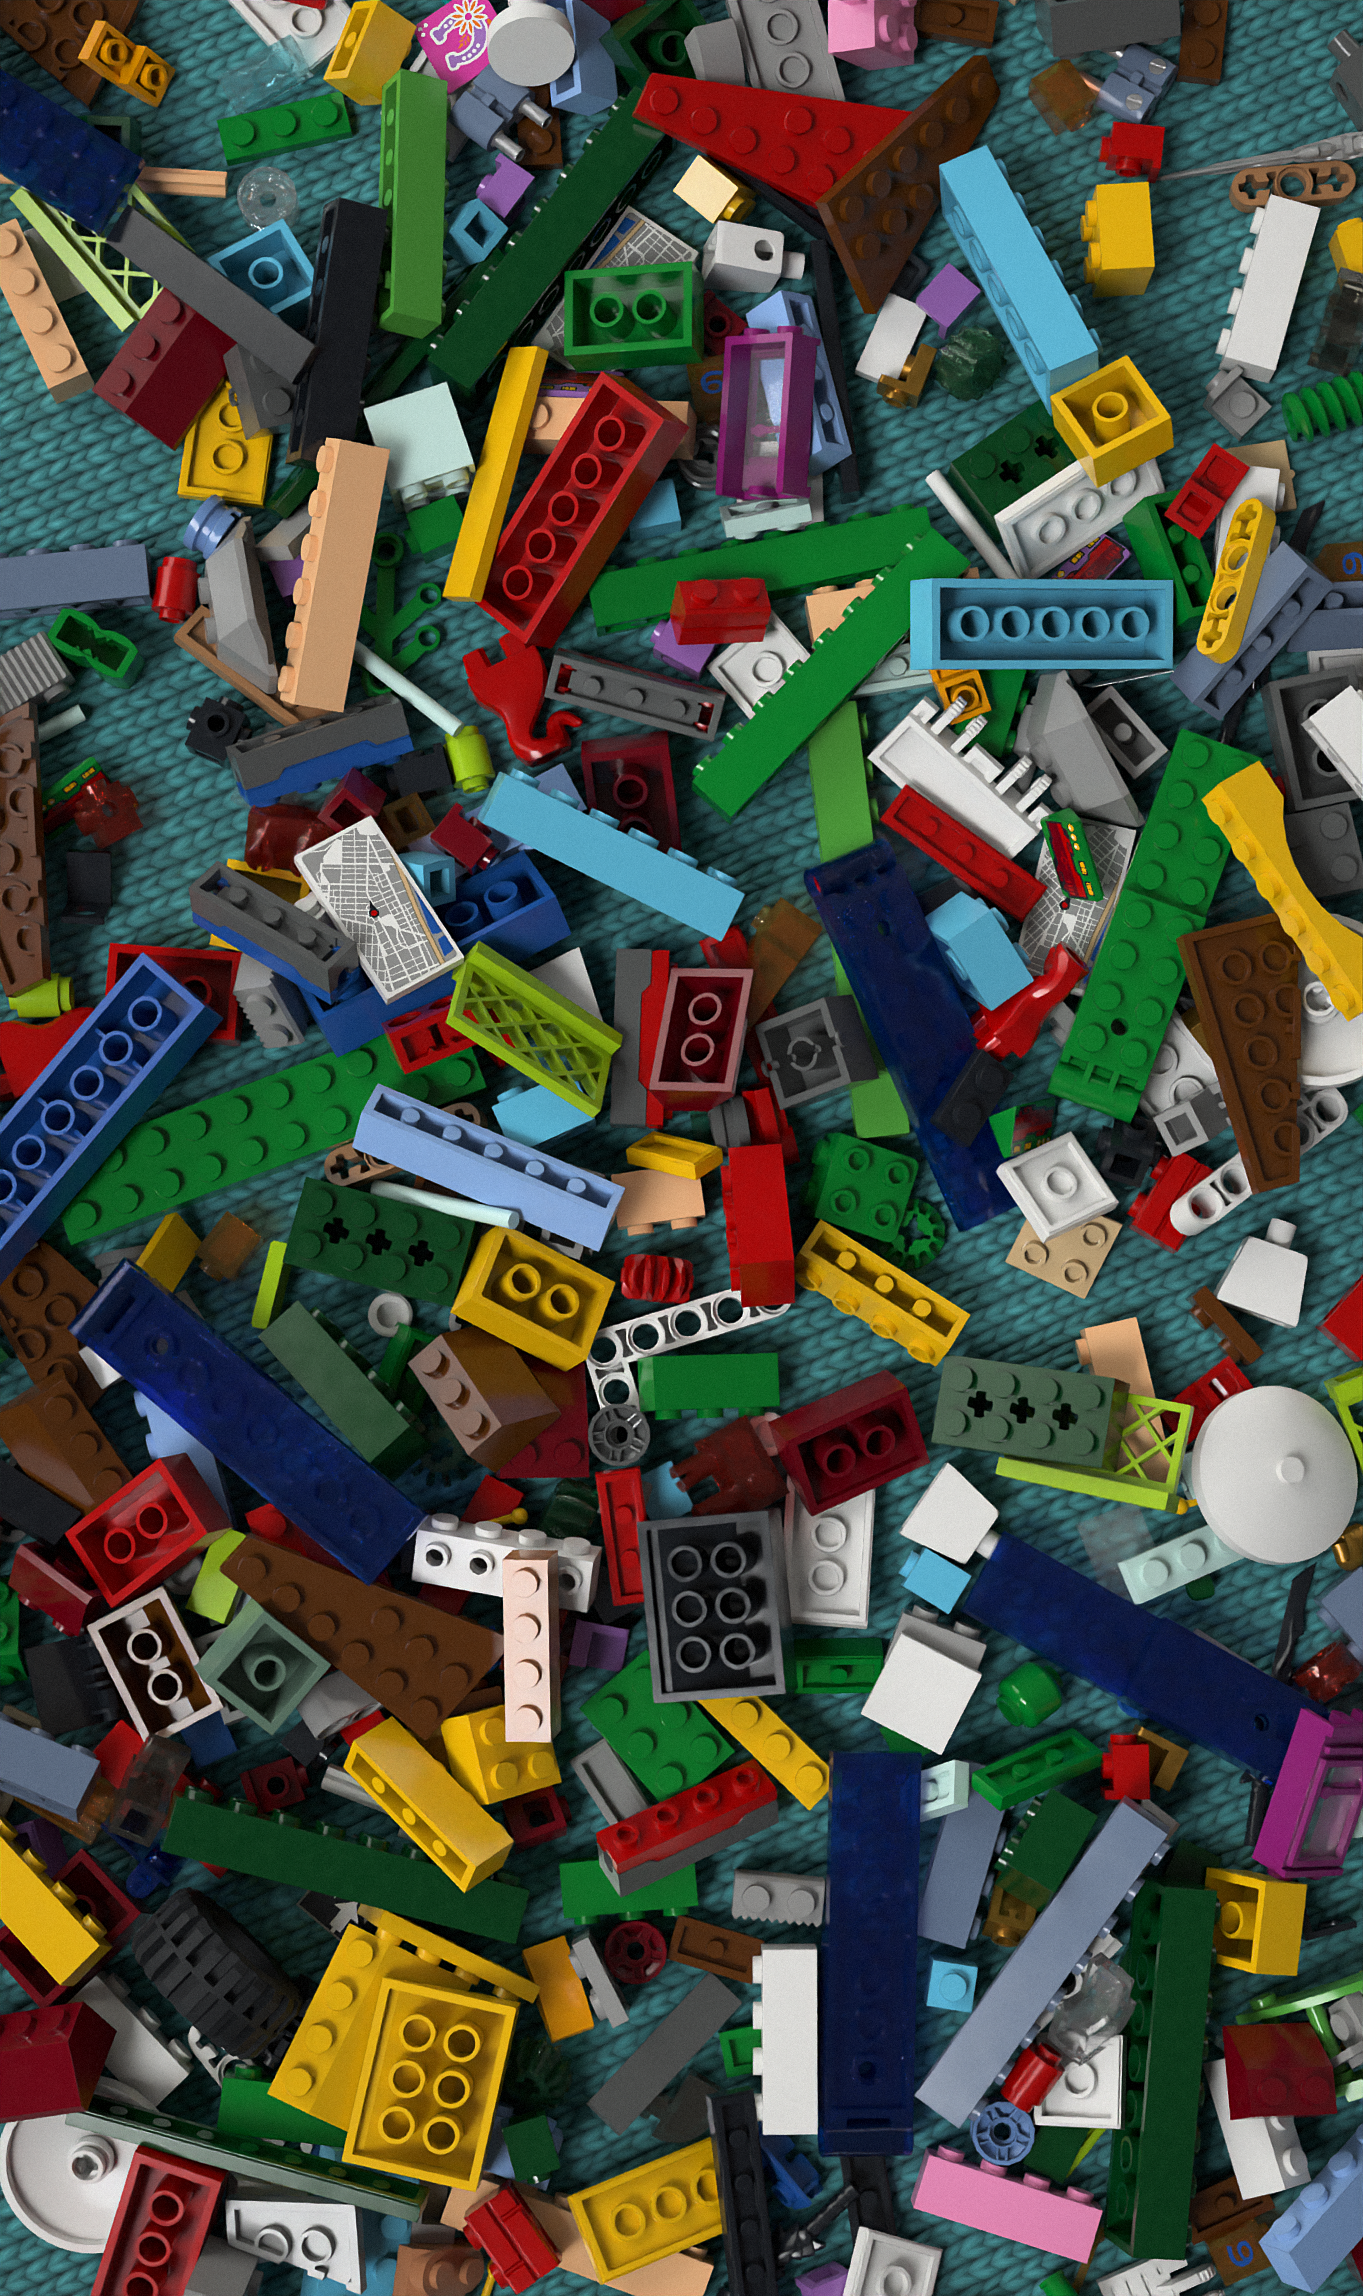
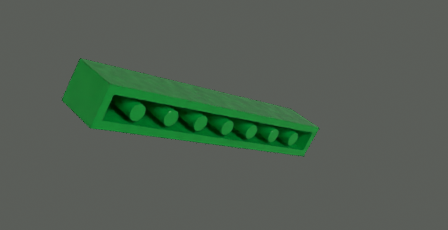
M912 503L902 504L889 510L890 514L873 517L871 512L859 513L848 517L847 523L831 526L829 521L816 522L807 525L804 532L789 535L788 531L777 530L763 535V540L746 543L745 539H734L720 545L721 549L704 552L703 548H691L679 552L678 558L661 561V557L655 556L637 561L635 563L636 567L621 570L616 565L604 566L588 590L597 637L658 625L662 618L669 621L672 601L675 599L674 593L677 581L762 578L765 582L769 601L811 593L813 590L824 586L840 587L875 578L886 565L889 564L894 568L905 557L901 551L914 535L919 533L924 537L931 529L927 507L915 508V505Z
M933 527L924 537L917 533L910 539L901 551L905 557L894 568L889 564L886 565L873 579L871 584L875 587L874 590L864 600L857 596L843 611L841 616L845 620L835 631L829 627L823 631L812 644L815 652L804 663L798 659L788 668L782 676L786 683L775 694L767 691L752 708L755 715L745 726L738 722L725 735L722 743L726 746L716 757L713 758L708 754L694 768L692 774L696 778L692 781V790L730 825L910 636V581L930 578L963 579L968 574L971 562Z

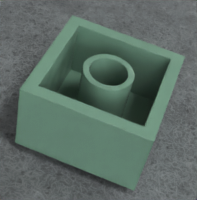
M252 1598L198 1661L194 1669L207 1685L270 1735H273L331 1664L325 1657Z

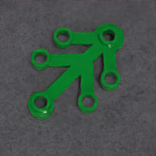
M382 532L374 537L371 554L372 562L378 567L376 615L363 603L359 624L375 640V654L404 676L403 673L424 654L434 653L439 649L441 645L440 633L434 626H421L415 633V640L394 658L393 641L423 613L437 610L442 604L443 597L440 588L436 584L424 583L418 587L416 596L394 615L395 568L402 563L405 551L402 541L397 535L391 532ZM385 547H391L395 550V556L390 560H384L379 556L380 551ZM428 590L434 591L437 594V599L430 604L424 603L421 600L422 594ZM423 634H434L436 636L434 644L431 646L422 645L420 638ZM352 660L363 671L361 684L367 696L371 698L386 692H390L395 697L399 695L388 686L385 688L378 687L375 684L377 677L357 661Z

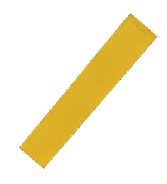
M539 346L510 347L442 595L451 601H482L549 351Z

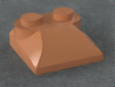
M460 2237L454 2238V2244H399L392 2296H465V2293L472 2291L483 2277V2256L479 2250L477 2251L472 2247L467 2239Z

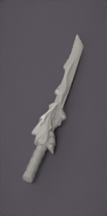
M1363 131L1333 136L1297 147L1292 151H1278L1219 162L1207 167L1174 172L1158 177L1156 181L1179 180L1208 174H1226L1242 171L1247 168L1282 165L1293 160L1299 163L1351 160L1363 156Z

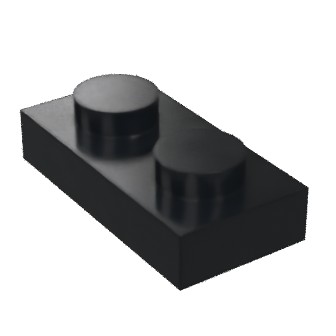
M974 1050L929 1122L961 1148L970 1147L1015 1075L985 1050Z

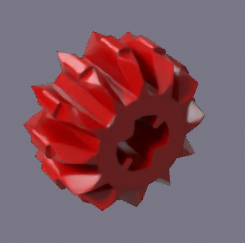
M631 1254L625 1257L624 1266L621 1268V1293L627 1299L684 1304L690 1301L691 1290L694 1287L693 1264L686 1259Z

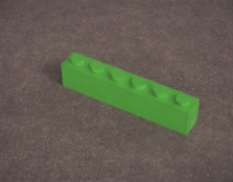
M400 68L382 86L379 208L388 210L386 224L390 226V238L381 256L380 268L384 270V279L380 291L376 294V328L423 339L442 323L446 312V304L442 300V283L447 272V263L443 259V242L448 231V222L444 219V202L449 191V182L445 179V162L450 151V142L446 139V123L451 112V102L447 99L448 81Z

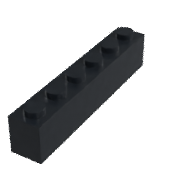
M341 197L325 204L323 207L304 335L322 349L296 388L285 464L317 471V455L320 447L325 446L326 437L357 442V440H354L356 424L361 420L365 406L364 398L361 397L363 380L368 376L371 366V356L367 354L369 337L373 335L377 325V312L374 311L375 296L380 291L384 279V270L380 268L381 256L390 238V226L386 224L388 210Z

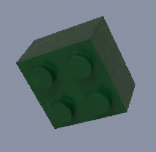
M647 0L645 5L627 13L598 40L633 89L636 85L643 90L651 73L697 79L684 40L694 27L705 25L707 22L692 0Z
M1052 1788L1044 1800L1035 1796L1016 1828L1023 1836L1020 1838L1013 1834L994 1868L1001 1871L995 1885L1037 1911L1042 1912L1055 1894L1099 1816Z

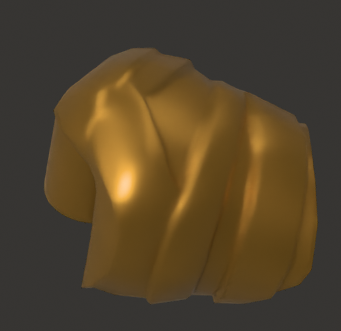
M1356 1523L1346 1527L1341 1536L1331 1545L1336 1563L1343 1570L1352 1571L1363 1565V1525Z

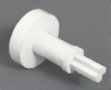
M508 0L509 7L492 20L487 31V51L491 67L504 80L521 86H539L558 79L568 70L574 59L573 29L569 20L561 11L547 5L546 0Z

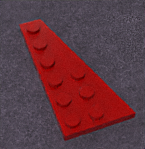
M651 73L632 117L817 209L815 202L907 118L912 111Z

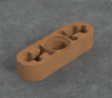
M1338 160L1247 168L1240 171L1233 179L1229 189V199L1237 210L1244 213H1255L1257 207H1265L1269 199L1270 189L1257 191L1254 199H1248L1247 193L1240 192V190L1243 189L1245 182H1251L1253 189H1266L1269 179H1272V195L1314 207L1338 205L1346 201L1350 196L1356 183V177L1353 169L1347 163ZM1331 174L1336 175L1337 181L1344 182L1338 192L1333 191L1332 185L1324 184L1318 185L1315 194H1311L1313 188V178L1311 175H1315L1314 184L1326 183ZM1286 177H1296L1302 182L1304 192L1297 197L1287 196L1282 191L1280 182Z

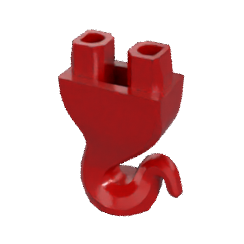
M509 632L498 639L506 659L492 666L483 647L464 655L462 658L468 677V687L475 701L480 707L497 715L503 721L509 745L514 755L523 764L534 768L548 763L567 752L571 748V739L565 726L569 725L574 728H580L583 726V721L568 711H557L546 722L547 737L541 739L533 737L534 728L546 701L544 694L548 682L547 669L536 646L523 643L514 634Z
M1060 941L1056 948L1051 947L1043 967L1044 975L1032 976L1033 982L992 1011L977 1001L980 1009L965 1022L968 1030L979 1040L976 1043L977 1048L985 1050L999 1063L1012 1052L1022 1059L1036 1042L1048 1015L1070 994L1075 985L1090 973L1089 968L1078 953L1066 942Z
M79 1007L68 1010L44 1025H32L16 1020L0 1023V1059L6 1071L5 1074L0 1075V1103L19 1100L94 1011V1008Z

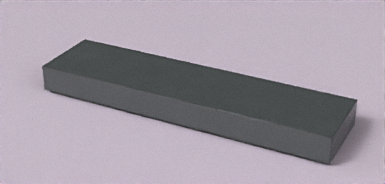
M709 1972L586 2104L620 2136L736 2011L742 2002L712 1972Z

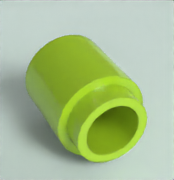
M464 726L456 737L446 733L444 735L446 744H444L443 750L453 787L463 788L465 794L487 789L489 787L488 782L495 778V772L485 736L479 733L477 726Z
M51 973V981L17 998L8 997L10 1009L17 1010L19 1018L59 1017L64 1012L74 1009L75 992L72 977H62L61 973Z

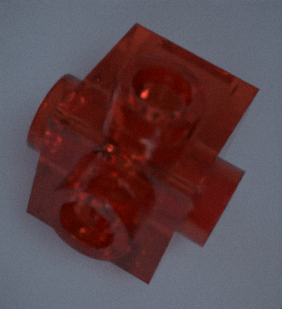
M104 778L90 784L80 790L84 798L74 803L78 812L74 813L73 817L79 830L85 837L91 835L99 850L144 827L136 813L140 806L133 791L129 786L122 788L119 780L107 785ZM103 805L109 808L111 812L110 817L104 815L102 811Z

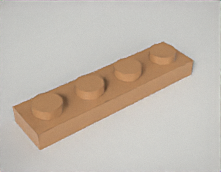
M203 605L194 612L174 635V642L285 727L330 712V710L295 705L280 700L281 692L278 690V682L276 693L266 694L217 659L215 643L207 644L204 618L210 617V611ZM276 661L279 676L282 665Z

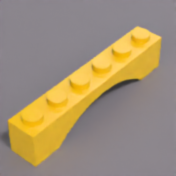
M1257 761L1220 782L1201 800L1207 807L1210 819L1220 827L1230 842L1236 858L1243 862L1255 880L1259 893L1268 900L1280 918L1282 928L1293 938L1305 956L1307 966L1313 973L1317 974L1330 994L1332 1004L1337 1010L1342 1012L1349 1022L1363 1013V938L1340 924L1320 905L1306 887L1294 865L1286 841L1283 820L1284 797L1261 762Z

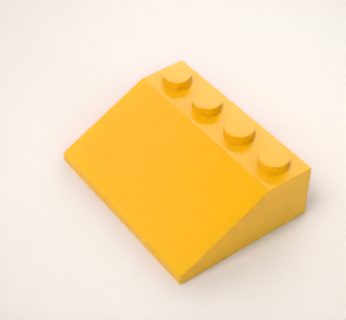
M349 1923L267 2094L348 2132L382 1978L390 1977L469 1991L472 1983Z
M383 1977L341 2161L476 2192L481 2185L521 2002L472 1991Z

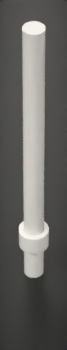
M939 469L927 476L925 479L927 484L998 579H1020ZM1067 670L1078 686L1092 676L1089 670Z

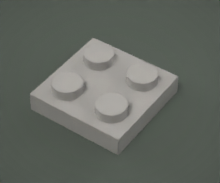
M588 1927L574 1934L573 1948L570 1949L571 1954L568 1955L571 1964L580 1980L588 1977L593 1987L590 1990L591 1995L589 1999L599 2020L602 2021L608 2018L612 2028H615L629 2020L630 2006L615 1976L607 1967L605 1956L591 1928Z

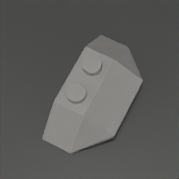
M247 516L239 520L206 560L205 575L197 580L200 603L208 604L210 617L204 618L207 644L215 643L217 659L266 694H274L277 690L278 671L259 561L254 549L256 544L251 516Z
M1051 670L1040 675L1026 737L1031 745L1029 752L1034 763L1053 780L1050 792L1055 802L1062 808L1073 809L1078 815L1120 827H1139L1144 824L1145 820L1141 812L1138 810L1078 693L1071 684L1066 670Z

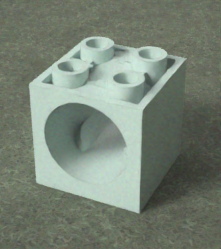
M447 382L363 409L373 445L390 449L385 480L396 513L406 511V514L451 494L454 495L456 500L470 495L476 474L475 465Z

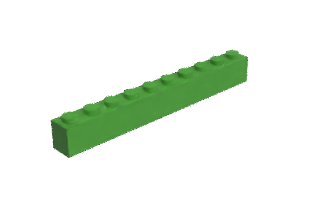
M856 701L846 702L806 745L821 868L874 845L879 846L883 851L881 841H873L872 824L879 823L876 798L868 799L866 782L873 781L872 761L867 758L869 755L863 756L861 739H868L867 720L865 712L857 713ZM878 873L825 895L837 996L853 994L879 1076L877 1080L849 1090L854 1137L865 1142L907 1137L910 1133L909 1126L916 1125L914 1100H906L904 1083L911 1082L908 1056L900 1057L898 1039L906 1038L903 1013H895L893 996L900 995L899 976L897 969H889L888 953L895 952L892 926L884 927L882 910L889 909L888 889L886 883L879 884Z

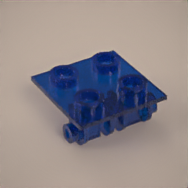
M116 1808L101 1824L100 1827L140 1862L126 1881L127 1890L132 1896L142 1898L149 1895L160 1881L168 1887L183 1868L177 1863L179 1856L161 1851L159 1842L156 1844L144 1833L145 1825L131 1812L125 1811L122 1814Z

